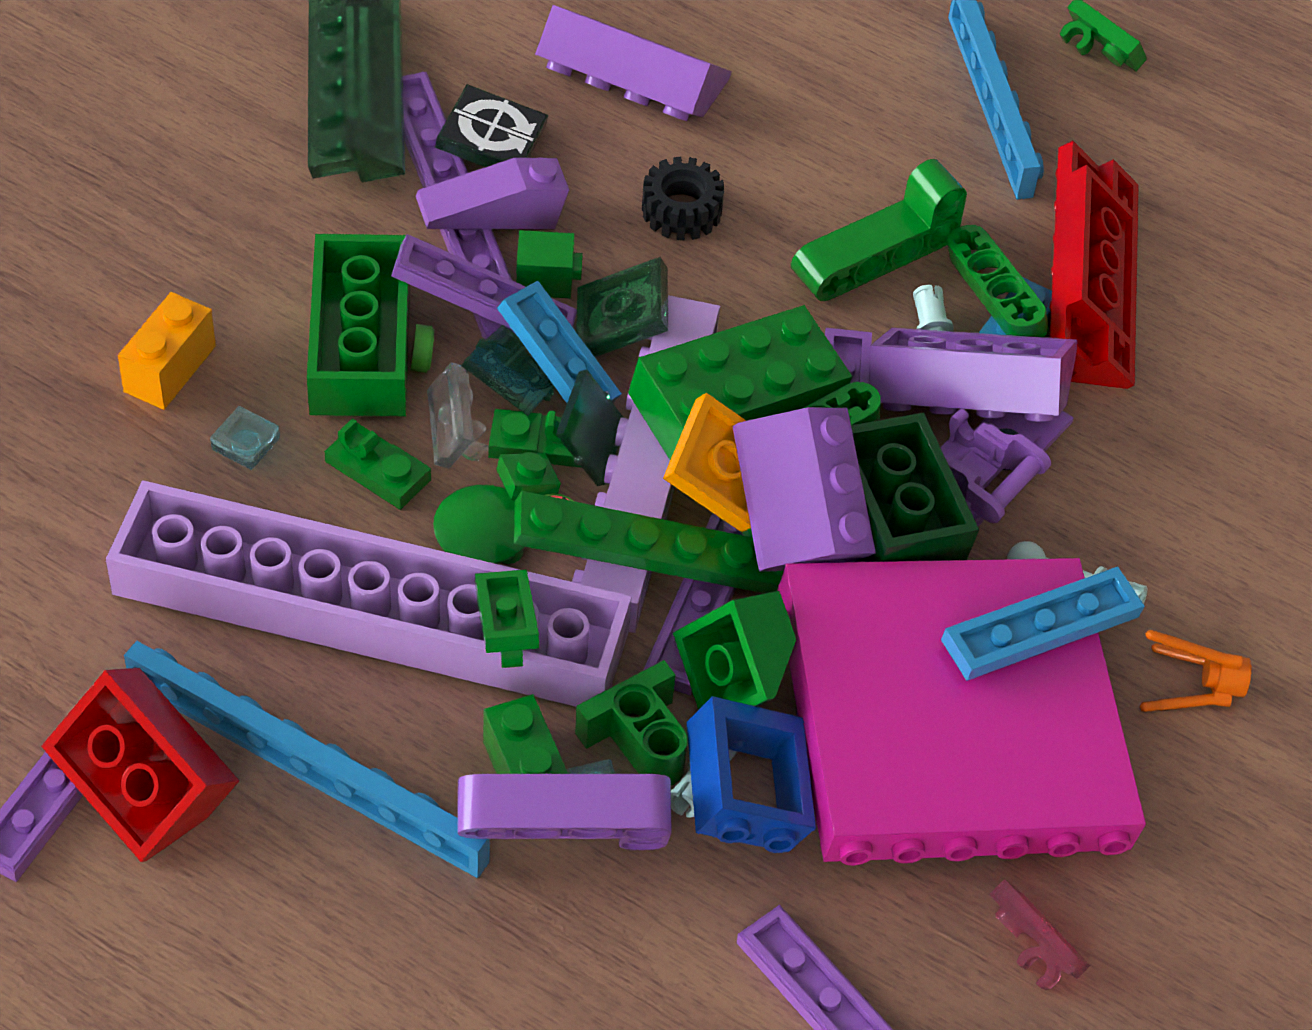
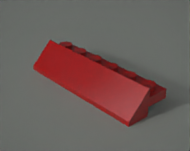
M1072 140L1058 147L1057 190L1054 202V257L1051 268L1053 278L1052 300L1050 301L1051 324L1048 338L1077 340V351L1071 382L1128 389L1135 386L1139 185L1114 159L1098 166Z

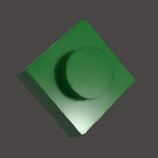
M546 453L500 454L496 470L511 501H515L521 491L540 495L558 494L561 483Z

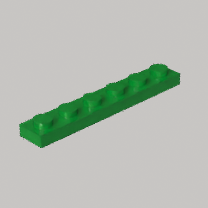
M521 491L515 500L514 545L760 593L777 591L784 572H759L753 537Z

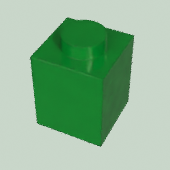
M519 230L516 283L527 287L539 281L551 298L571 299L572 280H581L583 253L574 252L575 233Z

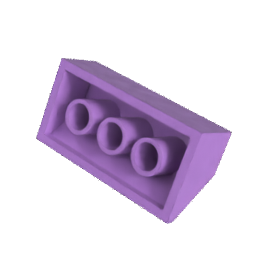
M552 5L535 55L548 59L546 68L567 76H571L573 69L587 74L585 79L587 84L606 91L610 90L611 84L626 89L624 98L648 106L650 99L665 104L663 113L684 121L688 120L689 114L704 117L728 82L732 72Z
M891 328L870 345L869 384L878 390L881 396V403H883V408L886 410L906 411L911 409V405L929 406V411L935 414H955L959 408L976 410L977 416L985 418H1000L1005 416V412L1024 413V419L1029 421H1050L1053 419V415L1059 416L1067 406L1077 351V340Z

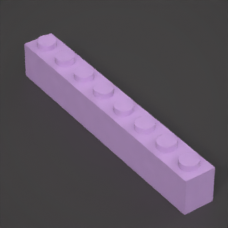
M666 295V331L647 337V339L652 340L650 348L642 346L639 357L717 333L720 306ZM628 394L626 410H631L629 419L620 418L615 439V446L620 447L618 456L610 454L606 465L604 483H608L609 488L607 493H598L595 506L667 520L675 486L663 479L670 460ZM581 558L587 560L584 571L576 569L572 582L632 596L629 632L635 633L652 571Z

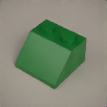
M780 591L732 600L673 632L698 710L712 696L756 707L774 699L796 642L790 617L786 611Z

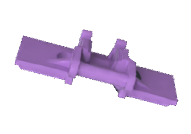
M959 409L949 421L950 438L940 448L977 526L984 519L990 523H998L1005 515L1004 508L1036 474H1044L1049 469L1051 460L1045 451L1073 422V417L1062 411L1059 416L1053 415L1052 420L1042 422L1024 419V413L1005 412L1004 417L985 418L975 430L967 422L969 414L966 410ZM1002 470H1012L991 494L984 490Z

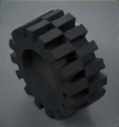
M674 157L673 164L671 165L667 159L659 162V169L653 165L649 169V176L645 175L643 184L642 211L645 222L650 221V228L654 232L662 228V236L669 238L672 232L677 233V240L684 241L685 234L689 233L692 240L700 238V230L706 235L711 233L713 226H718L720 216H722L724 182L720 180L719 172L717 170L710 172V164L703 162L700 167L696 166L697 159L689 157L688 163H682L681 157ZM682 194L694 197L697 200L693 202H678L669 197Z

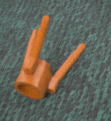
M1154 630L1146 632L1145 636L1147 639L1158 642L1151 646L1153 652L1202 665V686L1211 688L1212 693L1142 702L1140 704L1141 711H1163L1207 705L1230 707L1232 696L1242 698L1246 696L1251 681L1252 666L1250 658L1223 653Z

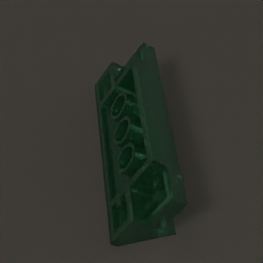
M309 0L308 169L313 179L357 171L362 183L405 175L401 0Z

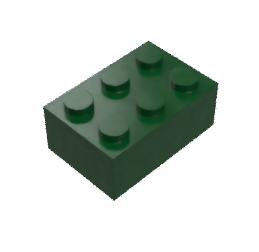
M918 413L852 425L853 439L876 552L864 558V561L967 560L978 535L979 528L925 414Z

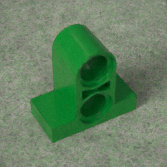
M663 660L577 705L575 735L586 749L611 737L638 774L665 775L670 778L671 785H674L681 779L684 773L687 752V734L667 708L668 705L673 703L675 673ZM628 714H637V715H640V717H630V716H627V715H628ZM664 751L670 753V755L663 756L655 752Z

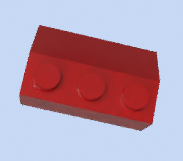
M140 668L104 670L41 746L140 862L149 860L206 820L240 781Z

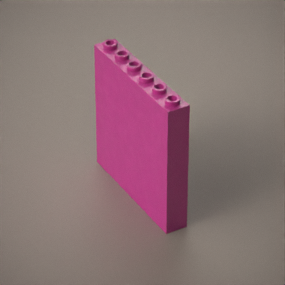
M1080 558L786 564L777 591L781 593L796 637V642L789 658L798 717H802L804 720L812 798L823 862L841 861L845 865L855 866L867 863L870 860L894 859L898 863H913L922 858L946 857L950 861H964L974 856L998 855L1002 859H1015L1025 854L1049 853L1053 857H1066L1076 852L1100 851L1104 855H1117L1132 849L1146 826L1099 633L966 681L941 641L945 628L1084 579Z

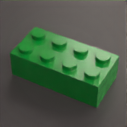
M315 234L307 363L309 415L406 416L410 284L391 276L400 246L406 235Z
M802 305L638 357L628 394L669 460H671L695 400L705 393H708L748 421L802 409L835 390L850 384L853 376L806 306Z

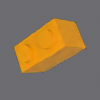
M170 292L118 354L123 392L165 410L216 347L212 309Z

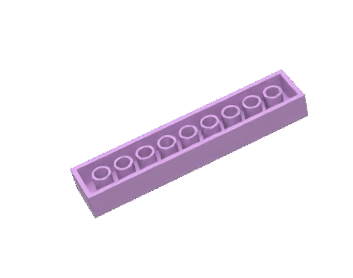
M143 480L106 557L112 595L521 694H534L538 698L575 707L612 687L629 632L632 596L527 571L539 631V649L522 650L523 666L502 668L501 652L486 653L475 589V574L520 569Z

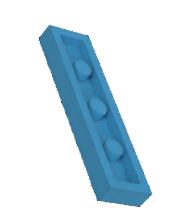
M1117 566L945 628L941 641L966 681L1136 619L1140 616L1145 606Z

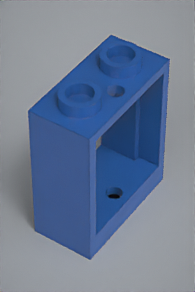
M712 696L686 722L696 833L717 837L725 843L740 842L764 847L765 850L772 853L791 851L816 829L803 718ZM729 750L772 759L777 808L733 799Z

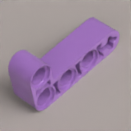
M472 774L458 779V835L465 838L619 839V846L624 849L654 850L667 846L672 834L671 780L665 775Z

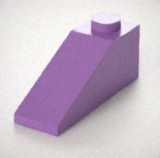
M512 158L419 189L416 199L427 229H555L569 188L557 158Z

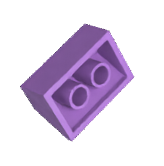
M807 407L739 422L732 426L759 572L784 571L786 564L857 562L876 553L848 408Z

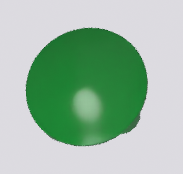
M494 485L464 487L446 497L436 510L433 523L434 534L444 552L494 564H513L523 556L525 547L514 545L515 501H511L506 489Z

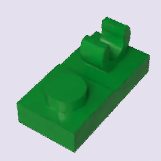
M1073 0L1069 4L1067 9L1073 21L1064 25L1060 31L1063 42L1067 44L1073 36L1083 35L1082 40L1076 45L1078 52L1083 56L1093 48L1095 39L1104 46L1101 52L1109 61L1118 67L1125 63L1137 72L1147 60L1140 41L1083 0Z
M495 409L488 445V458L499 459L500 454L546 453L551 465L584 468L590 420H584L582 415L575 413L574 418L556 417V411H549L546 416L542 415V413L529 412L527 414L523 411Z
M353 418L338 431V439L324 451L326 463L399 510L431 481V467L396 445H392L382 439L375 432L357 423Z
M527 569L475 574V589L486 653L501 652L502 668L523 666L522 650L539 649V631Z

